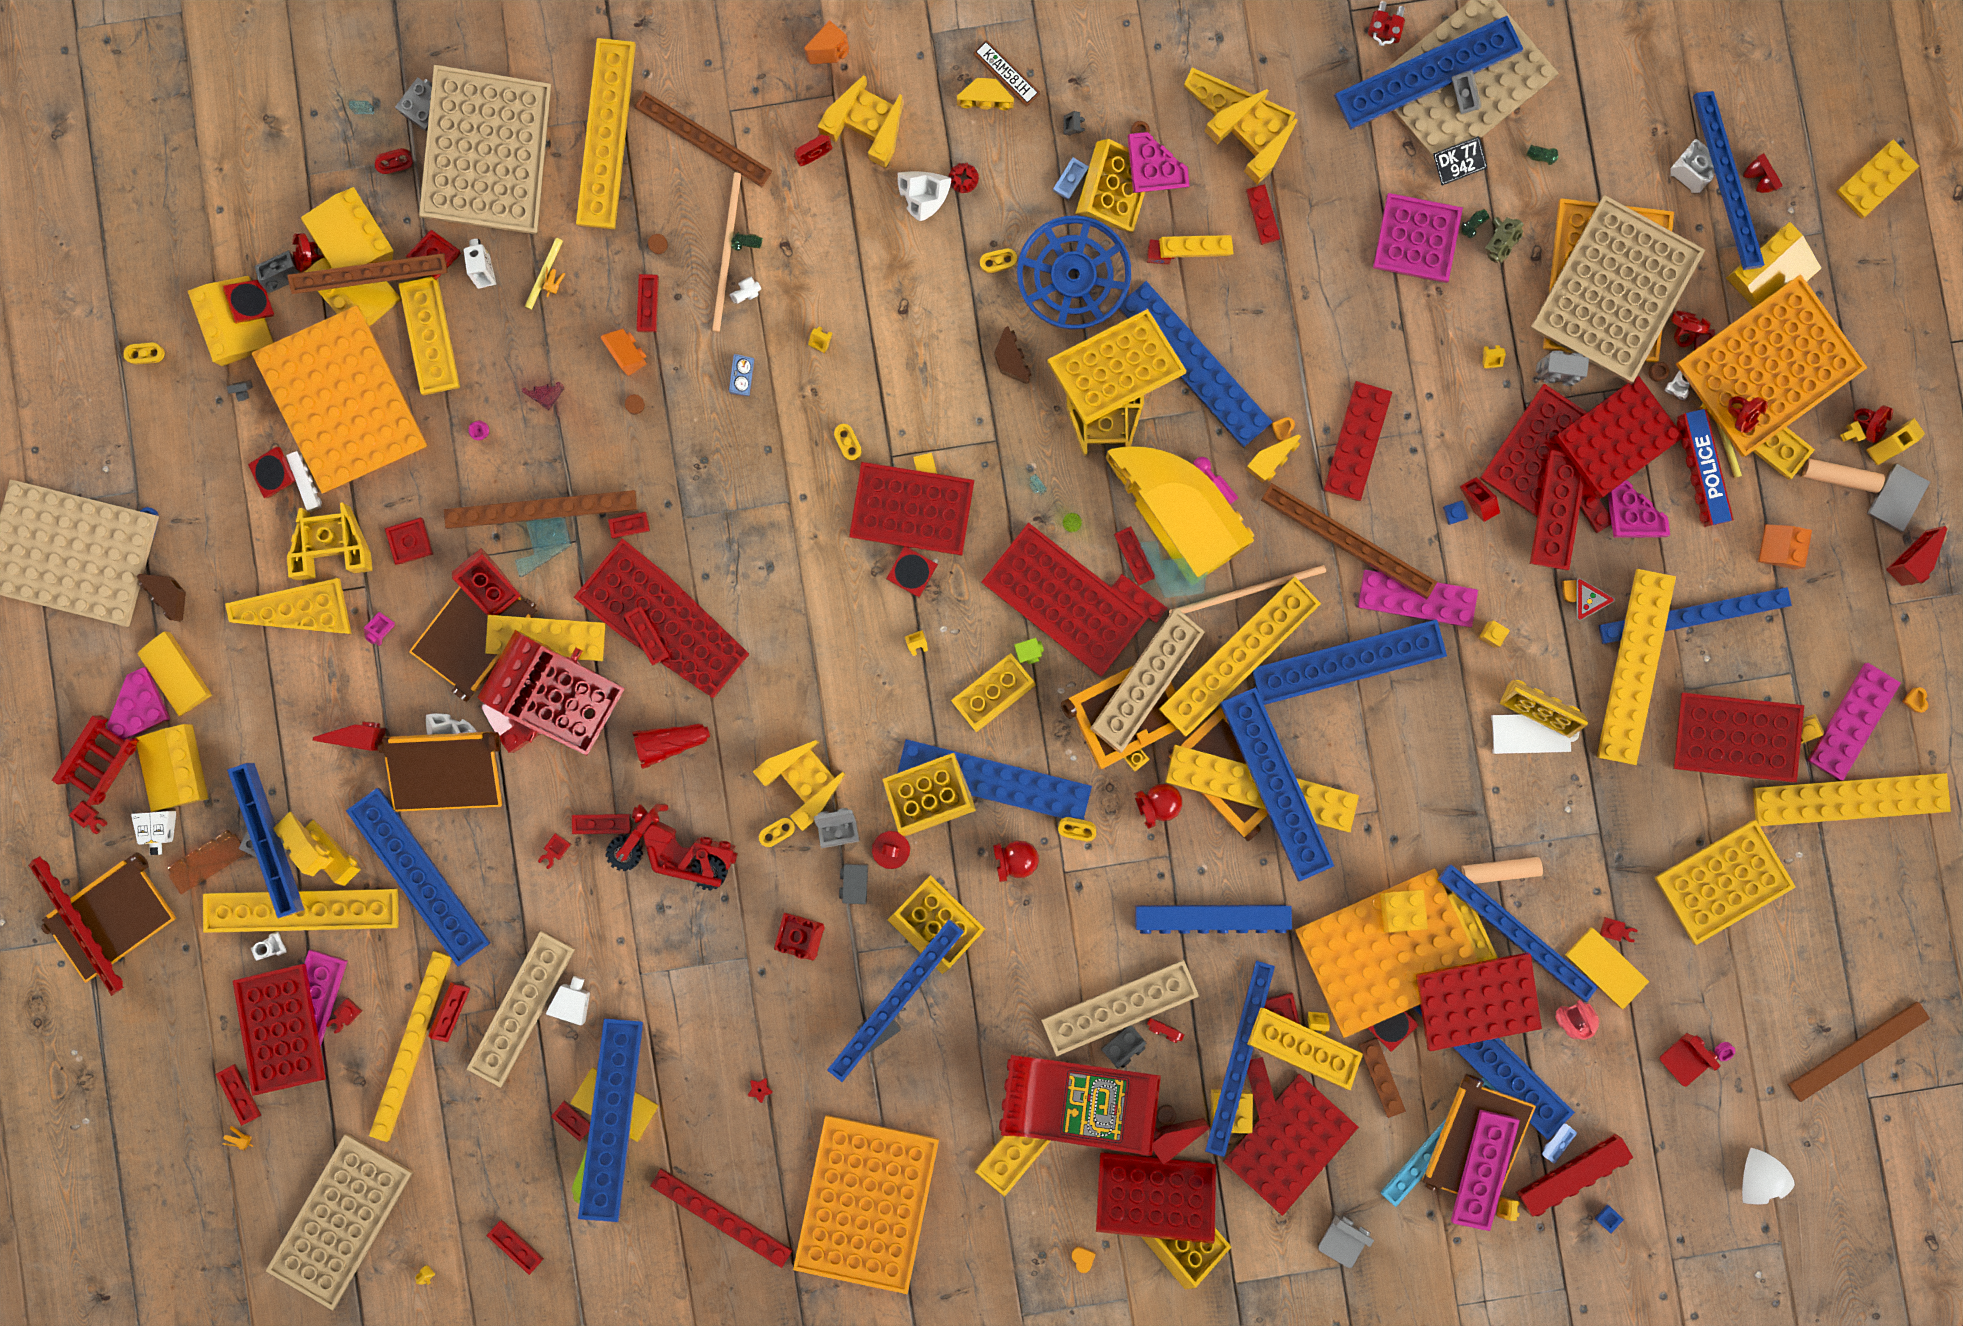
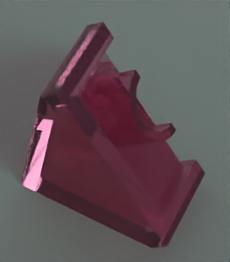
M556 382V386L549 387V384L540 387L533 386L534 390L529 391L527 388H522V392L549 411L563 392L564 385L561 382Z

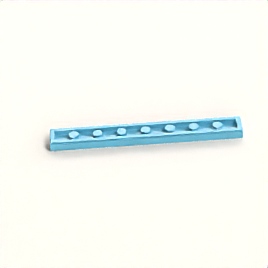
M1482 1078L1484 1087L1497 1091L1485 1078ZM1446 1119L1380 1192L1395 1207L1424 1176Z

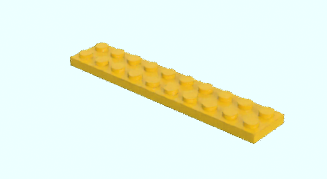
M597 38L576 220L577 226L615 229L636 48L635 42Z
M1636 569L1597 752L1598 758L1637 765L1676 576Z
M1294 576L1158 710L1186 737L1321 603Z
M1174 745L1165 783L1266 810L1247 764ZM1296 778L1316 824L1350 833L1359 795Z
M1947 773L1753 788L1755 819L1759 826L1951 812Z
M398 889L298 891L304 910L282 918H277L269 892L203 894V933L399 927Z

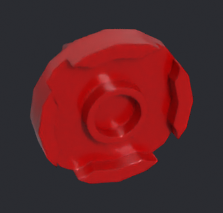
M295 233L293 235L292 245H296V251L293 252L296 268L300 272H305L311 267V262H317L324 258V256L314 252V249L318 248L315 242H309L305 233Z
M1673 312L1671 321L1678 326L1674 334V341L1680 347H1688L1694 341L1697 333L1708 332L1711 323L1703 317L1700 321L1695 317L1696 314L1690 312ZM1687 333L1689 335L1688 339L1680 342V336Z
M1740 396L1732 397L1729 400L1728 412L1737 418L1735 429L1741 433L1751 431L1759 423L1757 418L1760 413L1765 414L1768 402L1761 397H1756L1750 402ZM1738 403L1743 407L1736 409L1732 405Z
M1885 405L1881 406L1877 412L1861 408L1855 411L1853 421H1858L1861 428L1867 430V441L1877 443L1887 430L1885 426L1887 420L1891 421L1893 409ZM1865 415L1868 417V419L1862 421L1859 420L1857 417Z
M887 831L881 833L875 839L872 845V854L874 860L881 867L896 869L908 860L910 845L906 837L897 831Z

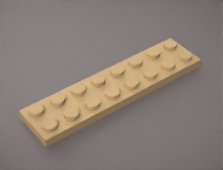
M1173 609L1090 729L1118 753H1122L1205 632L1179 609Z
M543 931L539 932L467 1070L500 1088L503 1086L575 951L574 947Z
M1181 960L1043 1018L1041 1021L1056 1056H1059L1199 997V994L1185 961Z

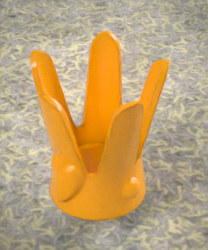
M546 267L545 283L542 289L548 292V297L549 293H557L565 273H562L554 284L556 270L552 269L547 279L548 268Z
M230 1126V1129L240 1139L228 1135L223 1137L225 1140L236 1145L222 1143V1145L238 1147L243 1151L246 1150L248 1145L253 1147L252 1144H249L252 1137L243 1134L233 1126Z

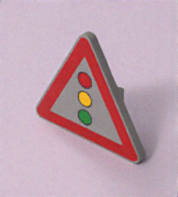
M1577 579L1576 619L1578 621L1615 601L1613 597L1583 579Z

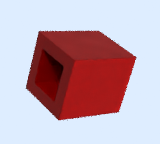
M1150 239L1147 263L1169 265L1171 259L1175 257L1161 258L1159 240Z

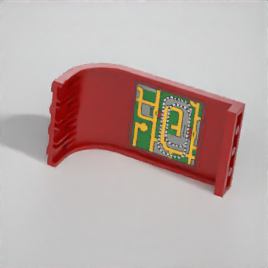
M1011 1055V1059H1008L1007 1071H1009V1075L1004 1084L1006 1098L1002 1101V1111L1004 1113L1003 1119L999 1123V1130L1002 1136L1044 1139L1152 1156L1161 1075Z

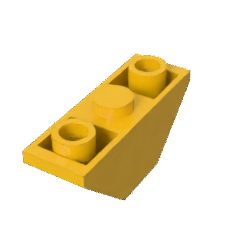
M976 78L957 95V106L965 109L974 106L984 110L993 107L1006 111L1010 108L1014 109V98L997 79Z
M1912 418L1867 448L1866 451L1874 463L1879 465L1918 442L1925 432L1916 419Z

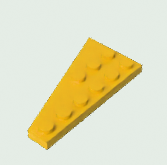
M1191 68L1184 84V88L1215 116L1221 110L1254 95L1195 68ZM1268 100L1262 102L1286 127L1292 122L1296 114L1295 112Z
M339 578L225 604L228 620L231 623L352 634Z

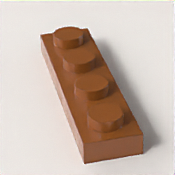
M1375 1037L1358 1044L1386 1117L1390 1118L1406 1112L1378 1039Z

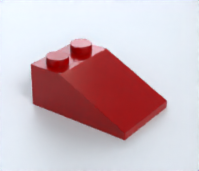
M1942 526L1926 530L1886 570L1901 586L1924 583L1929 579V574L1935 568L1948 528Z
M482 548L452 571V579L487 616L498 615L521 596L497 564Z
M486 704L481 706L494 732L499 733L501 743L508 753H515L529 743V741L524 739L530 730L527 726L503 715ZM536 733L534 739H535L537 736H539L541 733Z
M362 721V725L354 724L314 736L312 741L378 751V744L385 737L386 728L380 727V723Z
M1204 1118L1168 1126L1165 1125L1160 1128L1155 1127L1153 1151L1161 1162L1165 1164L1208 1131L1210 1127Z

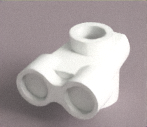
M748 277L738 283L741 289L731 293L730 297L737 304L744 301L747 297L751 300L759 295L758 291L761 290L758 282H754L752 277Z
M1679 370L1673 381L1668 383L1665 391L1680 400H1686L1690 384L1686 378L1685 381L1683 380L1682 376L1684 377V375Z
M278 931L270 934L266 940L258 942L251 947L256 961L275 954L279 956L287 952ZM264 946L267 947L265 954L261 952V948Z

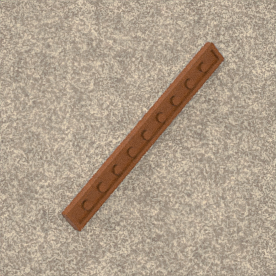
M1271 483L1261 499L1262 502L1426 600L1437 584V581L1273 483Z
M631 490L444 509L445 528L453 529L638 510L636 491Z

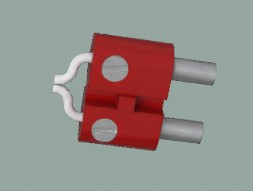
M1381 1L1378 10L1373 12L1368 35L1377 40L1380 46L1400 42L1405 24V19L1403 18L1405 8L1403 6L1398 7L1396 15L1389 16L1388 12H1385L1387 3Z

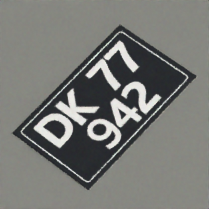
M1479 136L1433 153L1441 186L1488 168Z

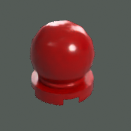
M1157 784L1150 788L1147 794H1144L1142 790L1134 793L1140 815H1145L1146 822L1144 824L1147 829L1155 827L1156 820L1162 822L1171 821L1179 815L1182 809V795L1173 785Z
M1016 840L1009 843L1005 848H1001V843L993 845L995 858L1000 861V867H997L999 882H1006L1009 875L1014 878L1028 877L1037 869L1039 854L1033 844Z

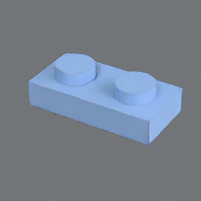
M1073 157L1053 188V191L1069 201L1087 173L1089 166Z
M1564 1123L1555 1133L1551 1142L1545 1145L1542 1155L1555 1164L1577 1132Z

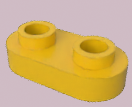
M1009 248L985 253L980 258V268L985 273L1011 269L1017 263L1016 252ZM1010 257L1011 261L1007 263L1004 259ZM991 261L993 265L988 267L986 262Z
M153 342L131 344L124 350L125 360L134 365L158 363L165 355L163 347ZM154 351H157L156 356H153ZM138 352V357L134 358L135 353Z
M848 424L838 425L835 428L834 436L844 457L849 461L859 459L862 449L852 428ZM843 431L848 433L845 438L841 437ZM851 448L856 450L853 455L849 454Z
M1065 817L1060 820L1058 825L1060 835L1066 838L1088 842L1096 837L1097 828L1090 821Z
M789 818L778 820L760 832V843L765 847L776 845L794 833L795 823ZM784 824L789 825L788 831L783 830L782 826ZM767 834H771L773 836L771 841H768L766 839Z

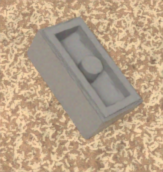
M1473 70L1452 76L1460 113L1464 114L1480 109L1481 102Z

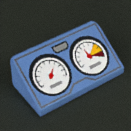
M734 354L729 387L730 394L750 396L754 358Z

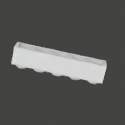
M296 451L286 455L306 510L312 512L322 508V501L317 496V488L313 485V478L308 472L309 467L305 464L302 453Z

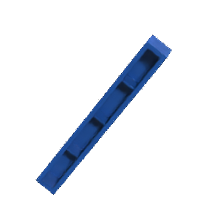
M244 763L228 769L227 771L277 918L303 911L304 907L281 839L273 829L276 824L255 763Z
M1135 905V929L1140 930V934H1151V930H1159L1160 934H1170L1171 930H1178V933L1188 934L1190 930H1198V933L1202 934L1209 933V930H1217V933H1229V930H1236V933H1248V930H1256V933H1267V930H1275V933H1287V930H1292V906Z

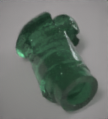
M1534 145L1530 146L1526 154L1531 160L1547 162L1548 165L1555 163L1559 157L1558 150L1555 148L1548 150L1547 148Z
M1485 209L1476 211L1468 221L1462 222L1461 230L1463 235H1467L1468 238H1473L1476 235L1475 229L1490 218Z
M739 232L731 239L733 243L732 249L737 251L742 249V245L760 249L763 238L756 234L743 235L739 234Z

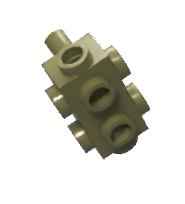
M1496 217L1492 220L1497 229L1485 247L1488 258L1491 261L1502 263L1510 255L1512 247L1521 239L1524 224L1518 219L1513 220L1506 217L1504 222H1502L1499 217Z

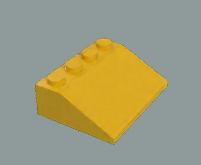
M1110 139L1096 142L1075 214L1098 220L1110 227L1130 233L1134 232L1145 192L1133 193L1129 148Z
M354 187L335 194L301 217L303 224L332 269L392 261L394 250Z
M1789 222L1760 246L1764 266L1757 269L1743 270L1742 264H1740L1726 279L1752 307H1755L1800 274L1807 282L1821 267L1804 236Z
M324 257L305 272L332 268ZM387 281L318 291L337 314L358 305L369 327L402 300Z
M250 276L209 283L188 290L212 361L220 366L252 355V352L274 343L265 318L234 323L223 286L252 281Z
M1513 679L1507 685L1499 703L1568 738H1571L1588 724L1585 714L1579 712L1580 710L1577 707L1567 706L1556 697H1548L1544 695L1542 690L1532 689L1521 680Z
M177 725L136 737L139 740L137 749L151 812L209 799L193 725Z
M955 753L882 779L898 833L904 837L976 811Z
M931 875L887 919L920 953L923 952L949 919L964 930V933L935 967L941 974L950 969L985 930Z
M1216 1228L1214 1244L1142 1237L1184 1289L1196 1288L1231 1248L1230 1244Z

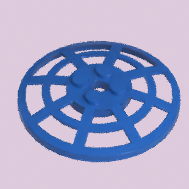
M1063 216L1046 222L1027 239L1018 260L1017 281L1025 303L1041 320L1058 328L1070 330L1085 329L1104 322L1119 309L1130 287L1131 262L1124 243L1107 225L1085 216ZM1063 224H1083L1080 236L1067 235L1057 239L1051 229ZM1090 226L1105 233L1115 245L1105 251L1097 242L1087 238ZM1045 233L1050 243L1041 251L1037 261L1026 258L1027 252L1035 240ZM1078 242L1076 251L1064 253L1060 244ZM1085 244L1093 247L1100 255L1092 260L1083 253ZM1054 249L1058 258L1053 266L1042 263L1049 251ZM1119 251L1125 266L1124 282L1113 280V266L1110 257ZM1104 261L1107 267V279L1097 277L1096 266ZM1023 265L1034 268V281L1037 292L1029 296L1025 291L1023 283ZM1071 270H1076L1079 273V277L1071 279L1068 273ZM1040 271L1051 274L1052 284L1045 288L1041 286ZM1093 286L1105 287L1101 296L1094 301L1089 294ZM1110 289L1122 290L1115 305L1103 315L1098 305L1106 299ZM1057 290L1064 296L1062 306L1053 302L1047 295ZM1082 297L1087 306L1081 308H1069L1072 298ZM1042 298L1050 307L1060 311L1058 322L1043 315L1035 308L1033 302ZM1091 310L1096 317V320L1084 324H1065L1067 314H1081Z

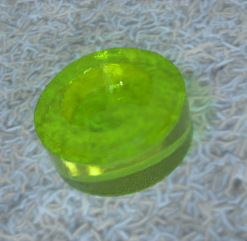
M1069 513L1063 519L1064 529L1071 533L1078 531L1082 525V520L1076 513Z

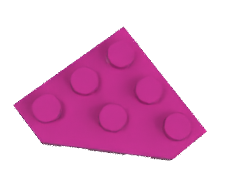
M1148 132L1127 135L1133 193L1190 187L1188 167L1180 163L1170 151L1155 141L1153 136Z
M1624 481L1608 493L1614 538H1658L1670 536L1668 517L1663 512L1657 511L1652 506L1653 503L1643 494L1637 493L1629 481Z
M146 667L126 675L107 724L108 729L123 740L170 720L152 676Z

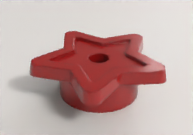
M766 1078L758 1082L755 1080L750 1081L752 1089L748 1096L756 1097L760 1103L763 1102L766 1095L773 1093L767 1086Z

